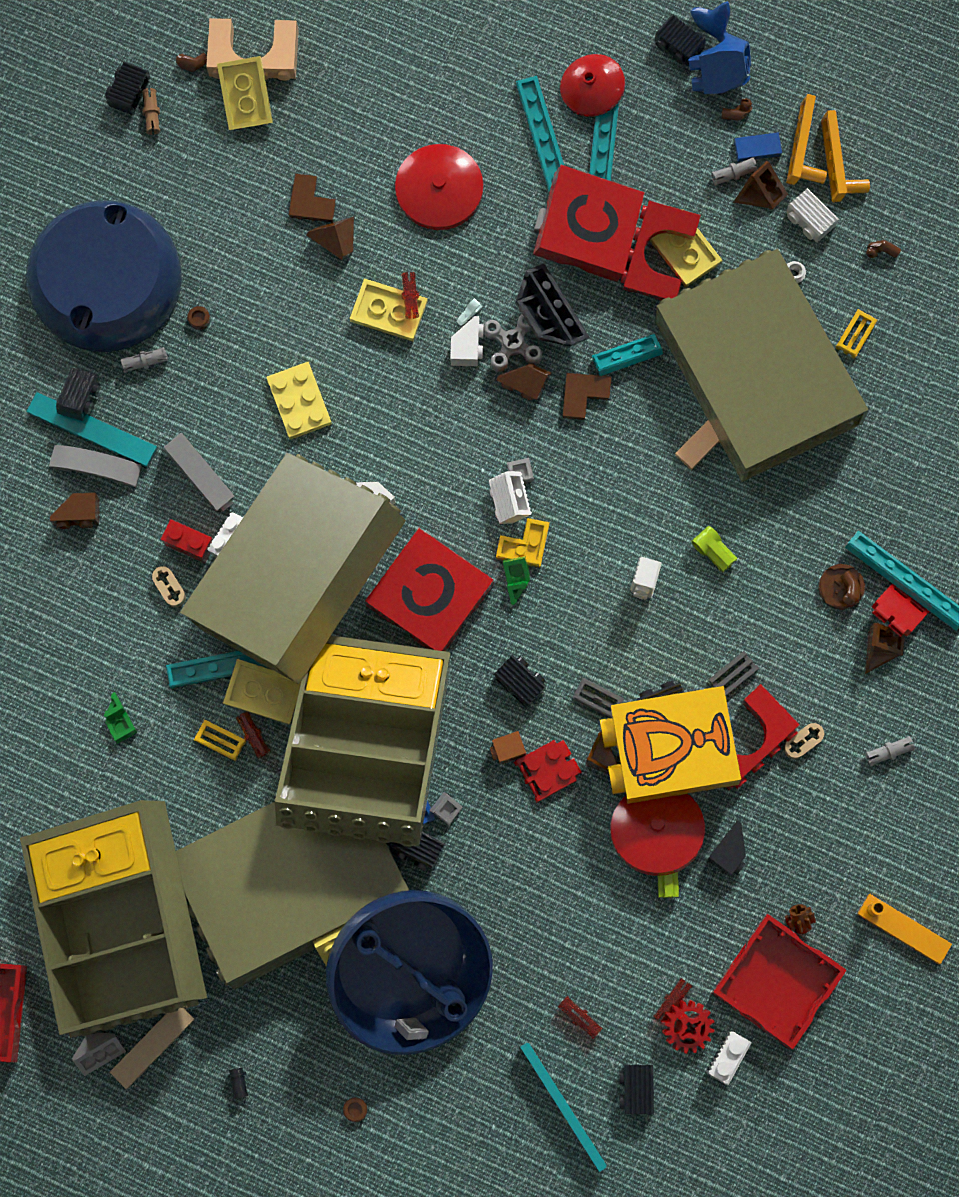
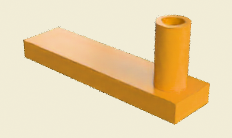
M807 94L801 102L786 181L788 184L795 185L800 178L824 184L827 171L803 165L816 98L814 95Z
M829 110L821 119L832 202H841L846 194L869 193L870 182L868 179L845 180L836 110Z
M871 894L867 895L857 913L858 916L938 965L942 963L952 943Z

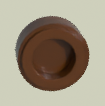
M196 306L188 312L187 319L192 328L202 330L209 325L210 315L204 307Z
M354 1097L345 1102L343 1113L349 1121L359 1122L367 1115V1105L361 1098Z

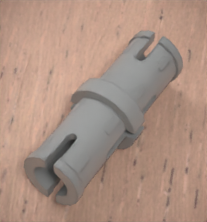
M750 158L737 164L731 163L729 167L711 172V176L714 177L712 180L715 186L732 179L738 180L740 176L755 172L757 170V166H754L756 161L754 158Z
M164 347L149 352L142 351L138 355L121 359L125 373L143 367L147 369L151 365L168 361Z
M907 736L894 743L887 742L884 743L883 747L867 751L865 753L866 758L876 755V758L868 760L869 765L874 766L887 759L894 760L898 755L914 751V744L904 747L905 744L913 742L911 737Z

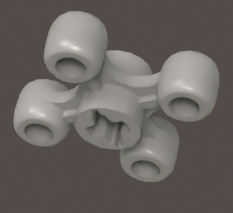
M522 314L518 318L517 327L512 330H503L495 320H489L484 324V335L488 339H497L502 345L501 351L495 353L490 360V365L496 372H502L507 368L509 357L512 355L521 354L528 364L537 365L542 360L541 349L537 346H529L524 341L525 334L532 330L528 324H523L526 320ZM490 328L496 329L495 331H489ZM517 339V344H516V343H513L512 345L509 346V341H510V342H513L514 340ZM531 354H536L537 356H536V357H531L530 355H531ZM496 361H502L503 363L497 364Z

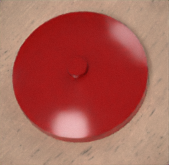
M447 144L428 145L414 151L401 164L395 181L396 197L403 213L415 224L432 230L451 229L466 222L477 211L483 196V178L479 166L465 151Z
M688 794L628 804L625 796L615 808L612 816L611 839L618 856L629 867L643 874L664 876L684 869L698 856L704 843V817L698 804Z

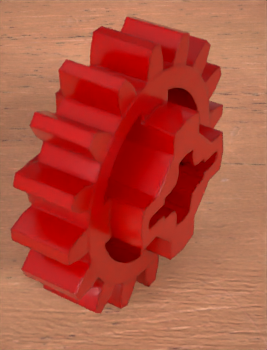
M681 1000L680 1007L674 1004L671 1005L673 1012H665L669 1018L662 1021V1024L667 1026V1029H664L662 1033L669 1036L666 1042L669 1044L673 1043L672 1048L677 1051L681 1047V1051L686 1054L688 1049L696 1053L697 1046L704 1049L703 1042L705 1040L711 1041L708 1033H714V1029L709 1027L710 1024L714 1023V1020L707 1018L711 1012L707 1009L703 1010L704 1005L700 1003L695 1005V1002L689 1000L688 1005ZM693 1011L696 1012V1014L693 1013L689 1016L686 1015L684 1012ZM689 1022L690 1030L687 1031L686 1024ZM685 1038H690L692 1041H690V1042H682V1041H680V1040H681V1039L684 1040Z

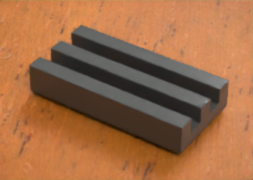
M743 651L708 681L713 687L724 686L749 665L751 669L725 690V696H727L755 673L759 667ZM743 659L745 661L719 684L716 683L718 678Z
M582 678L572 699L608 718H612L610 711L579 696L582 693L611 708V705H614L583 689L584 685L617 701L616 704H621L624 698Z

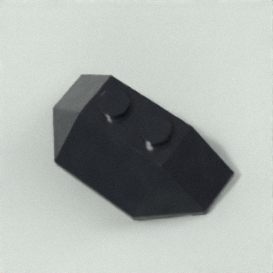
M543 263L526 270L515 303L536 338L541 341L569 347L589 339V335L546 265Z

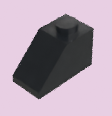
M737 820L707 859L729 877L733 872L738 875L745 866L743 859L746 857L740 821Z

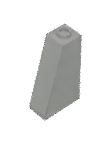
M182 433L163 447L162 450L215 511L218 509L224 511L233 504L231 501L234 497L232 492Z

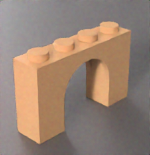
M210 18L207 70L209 76L220 79L217 63L243 59L233 51L234 27L231 19ZM275 20L273 46L261 58L265 80L268 78H278L283 81L296 79L299 31L297 21Z

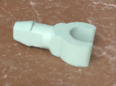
M473 299L456 322L462 326L483 306L476 299Z

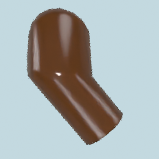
M203 52L196 58L179 54L176 57V63L181 69L195 72L207 64V55Z
M745 98L741 100L740 105L735 109L723 108L721 119L741 121L751 113L752 101Z
M886 240L871 242L867 246L866 255L870 258H875L878 256V253L885 252L893 258H897L901 248Z
M847 571L840 578L847 586V594L843 596V601L851 606L860 599L861 587L851 572Z

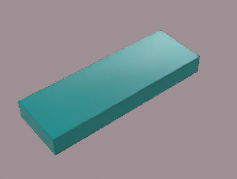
M655 334L592 355V361L599 375L602 376L662 355L663 350Z

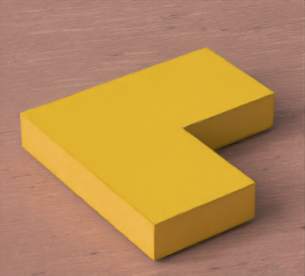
M527 518L523 540L500 535L496 559L509 560L526 556L529 566L541 568L550 522Z

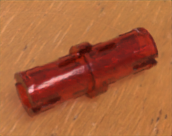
M408 272L401 274L403 282V292L401 295L405 304V318L411 319L412 310L413 319L419 317L417 302L419 292L416 290V273L410 272L409 281Z
M246 711L240 714V717L237 716L235 719L245 734L244 739L250 743L257 759L264 757L266 753H270V749H268L261 736L262 731L260 728L257 729L250 713Z
M680 978L671 993L665 995V1001L653 1017L659 1020L663 1013H672L671 1005L673 1004L680 1007V1001L684 999L693 986L687 982L685 987L680 990L685 984V980ZM665 1014L660 1020V1023H662V1021L668 1020L669 1017H667Z
M568 996L559 1004L558 1008L573 1020V1024L581 1027L592 1039L603 1029L587 1014L588 1011L586 1009L582 1010ZM572 1010H574L580 1017H582L589 1025H586L576 1014L572 1012Z

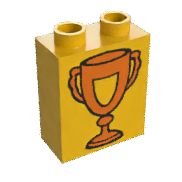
M724 686L611 705L612 718L600 720L604 747L617 746L620 764L608 766L612 793L625 792L627 804L739 785L741 781Z

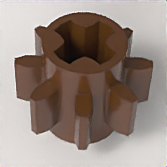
M803 904L792 906L789 909L790 915L785 916L787 926H789L791 931H795L798 934L809 932L812 929L811 923H816L811 907H806Z

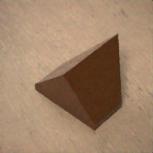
M766 161L751 175L733 203L774 209L788 193L770 162Z
M354 216L319 226L308 231L306 236L342 260L352 255Z
M874 623L868 632L865 674L898 656H903L905 635L903 634L900 637L889 627Z
M601 731L596 737L585 766L609 775L608 766L617 765L611 748L604 747Z

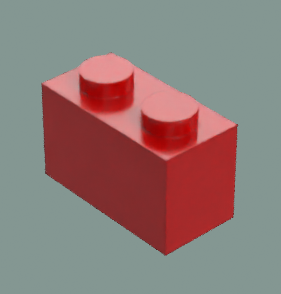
M170 519L161 537L163 544L206 564L210 555L208 547L212 543V537Z

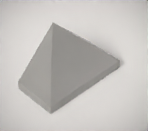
M97 1032L85 1036L72 1059L85 1076L125 1053L126 1050L115 1034Z

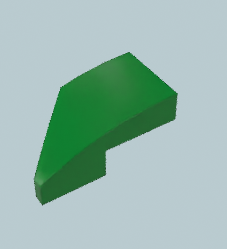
M526 556L503 561L511 605H515L530 581Z
M114 692L111 695L112 700L108 711H105L104 717L106 718L105 723L118 744L138 732L119 697Z

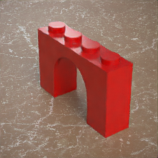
M650 200L648 206L643 205L640 219H643L641 228H636L633 240H636L637 243L635 249L630 248L627 260L631 262L628 271L625 270L620 282L624 283L623 290L661 301L668 297L671 299L676 297L682 280L652 270L645 260L644 250L647 243L659 234L668 233L694 240L701 215Z
M761 684L743 700L742 704L760 722L764 731V741L761 748L755 753L749 755L736 754L741 776L739 785H734L737 789L747 781L745 776L750 771L755 774L764 765L762 760L767 755L772 758L781 749L779 744L783 740L789 742L798 734L795 729L800 724ZM728 786L727 788L731 790L734 786Z

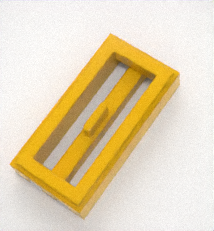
M858 309L839 340L836 349H841L844 351L843 353L846 355L850 354L855 359L875 326L877 319ZM859 316L863 319L848 345L845 346L843 344ZM868 320L871 322L856 349H851Z
M204 720L194 741L234 761L237 760V756L246 743L245 739L207 720ZM206 727L239 742L236 746L205 731ZM202 735L234 750L233 754L201 739Z

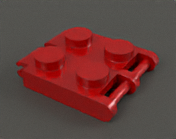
M893 583L871 606L874 609L872 614L883 623L889 621L891 624L888 627L900 637L903 634L907 637L930 612Z
M553 740L514 762L515 766L520 768L525 777V784H528L534 793L536 803L577 781L576 776L582 773L574 758L569 761L565 760V758L571 756V752L564 740L559 743ZM522 763H525L526 767L528 768V770H529V772H530V774H531L530 777H529V775H528L527 771L525 770V768H524V766H523ZM533 781H535L536 785L538 786L541 795H539L537 789L533 784Z

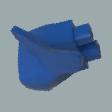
M726 1L720 4L714 10L694 7L690 10L694 22L700 29L716 38L720 43L711 49L703 51L700 55L689 58L690 71L701 69L702 73L701 77L692 78V90L704 91V94H718L745 85L751 78V76H747V74H750L751 66L750 44L748 41L726 32L730 17L729 2Z

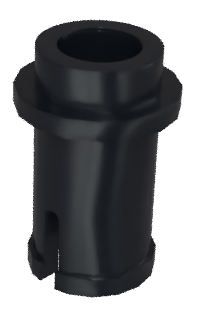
M243 1067L229 1070V1075H227L231 1080L233 1099L249 1096L244 1076L246 1072L243 1071Z

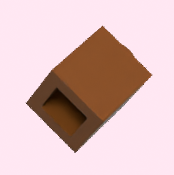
M519 731L493 739V746L489 747L493 760L498 759L500 765L526 755Z

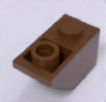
M531 363L503 373L496 380L501 382L503 388L522 392V397L533 401V399L537 400L541 397L551 372Z
M73 493L50 516V522L58 529H69L70 526L79 525L80 528H92L93 525H99V497L96 493Z

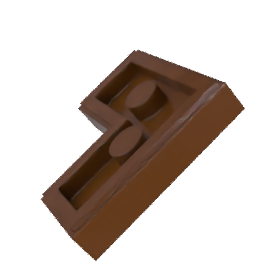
M295 174L289 218L333 223L336 199L315 197L317 176Z
M567 373L563 418L585 420L587 399L609 400L611 376Z

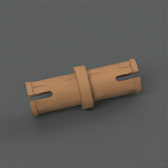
M147 88L142 91L144 100L142 111L146 119V133L152 135V126H154L155 135L160 133L158 120L160 108L157 107L156 90L150 88L151 97H149Z

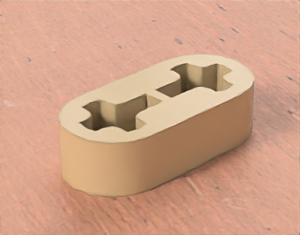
M167 567L156 568L152 574V579L165 601L171 607L182 606L186 600V595L172 571ZM159 574H169L166 578L170 584L166 586L162 580L158 581L160 579ZM172 588L175 593H181L178 595L179 600L176 602L174 599L169 600L172 597L169 590Z
M811 723L800 730L789 742L785 743L784 752L786 756L791 759H798L810 751L823 739V728L819 724ZM808 729L819 732L817 740L815 738H811L808 741L805 740V737L810 733ZM801 741L803 745L798 749L800 753H791L789 750L791 748L790 743L796 745Z

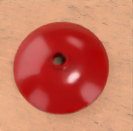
M601 54L583 56L575 60L562 76L560 84L562 99L566 106L578 115L586 117L602 115L613 109L621 100L625 90V76L620 65L608 56ZM588 77H593L592 80L587 81Z

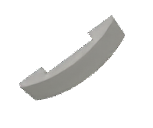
M61 445L54 446L49 463L50 468L113 480L115 483L132 487L137 486L142 468L140 464L112 455Z

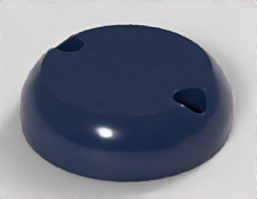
M99 200L79 204L67 209L46 225L35 240L30 251L26 269V282L33 308L51 333L67 344L82 350L111 352L137 345L151 337L163 326L179 299L182 270L173 240L154 217L144 210L124 202Z
M420 890L391 893L361 908L346 922L338 933L330 950L326 966V985L329 1000L342 1026L353 1038L366 1047L378 1052L394 1055L426 1052L455 1038L477 1016L487 998L493 972L492 953L489 942L480 925L466 909L452 899L441 894ZM417 1018L429 1031L427 1038L406 1040L394 1027L396 1020Z

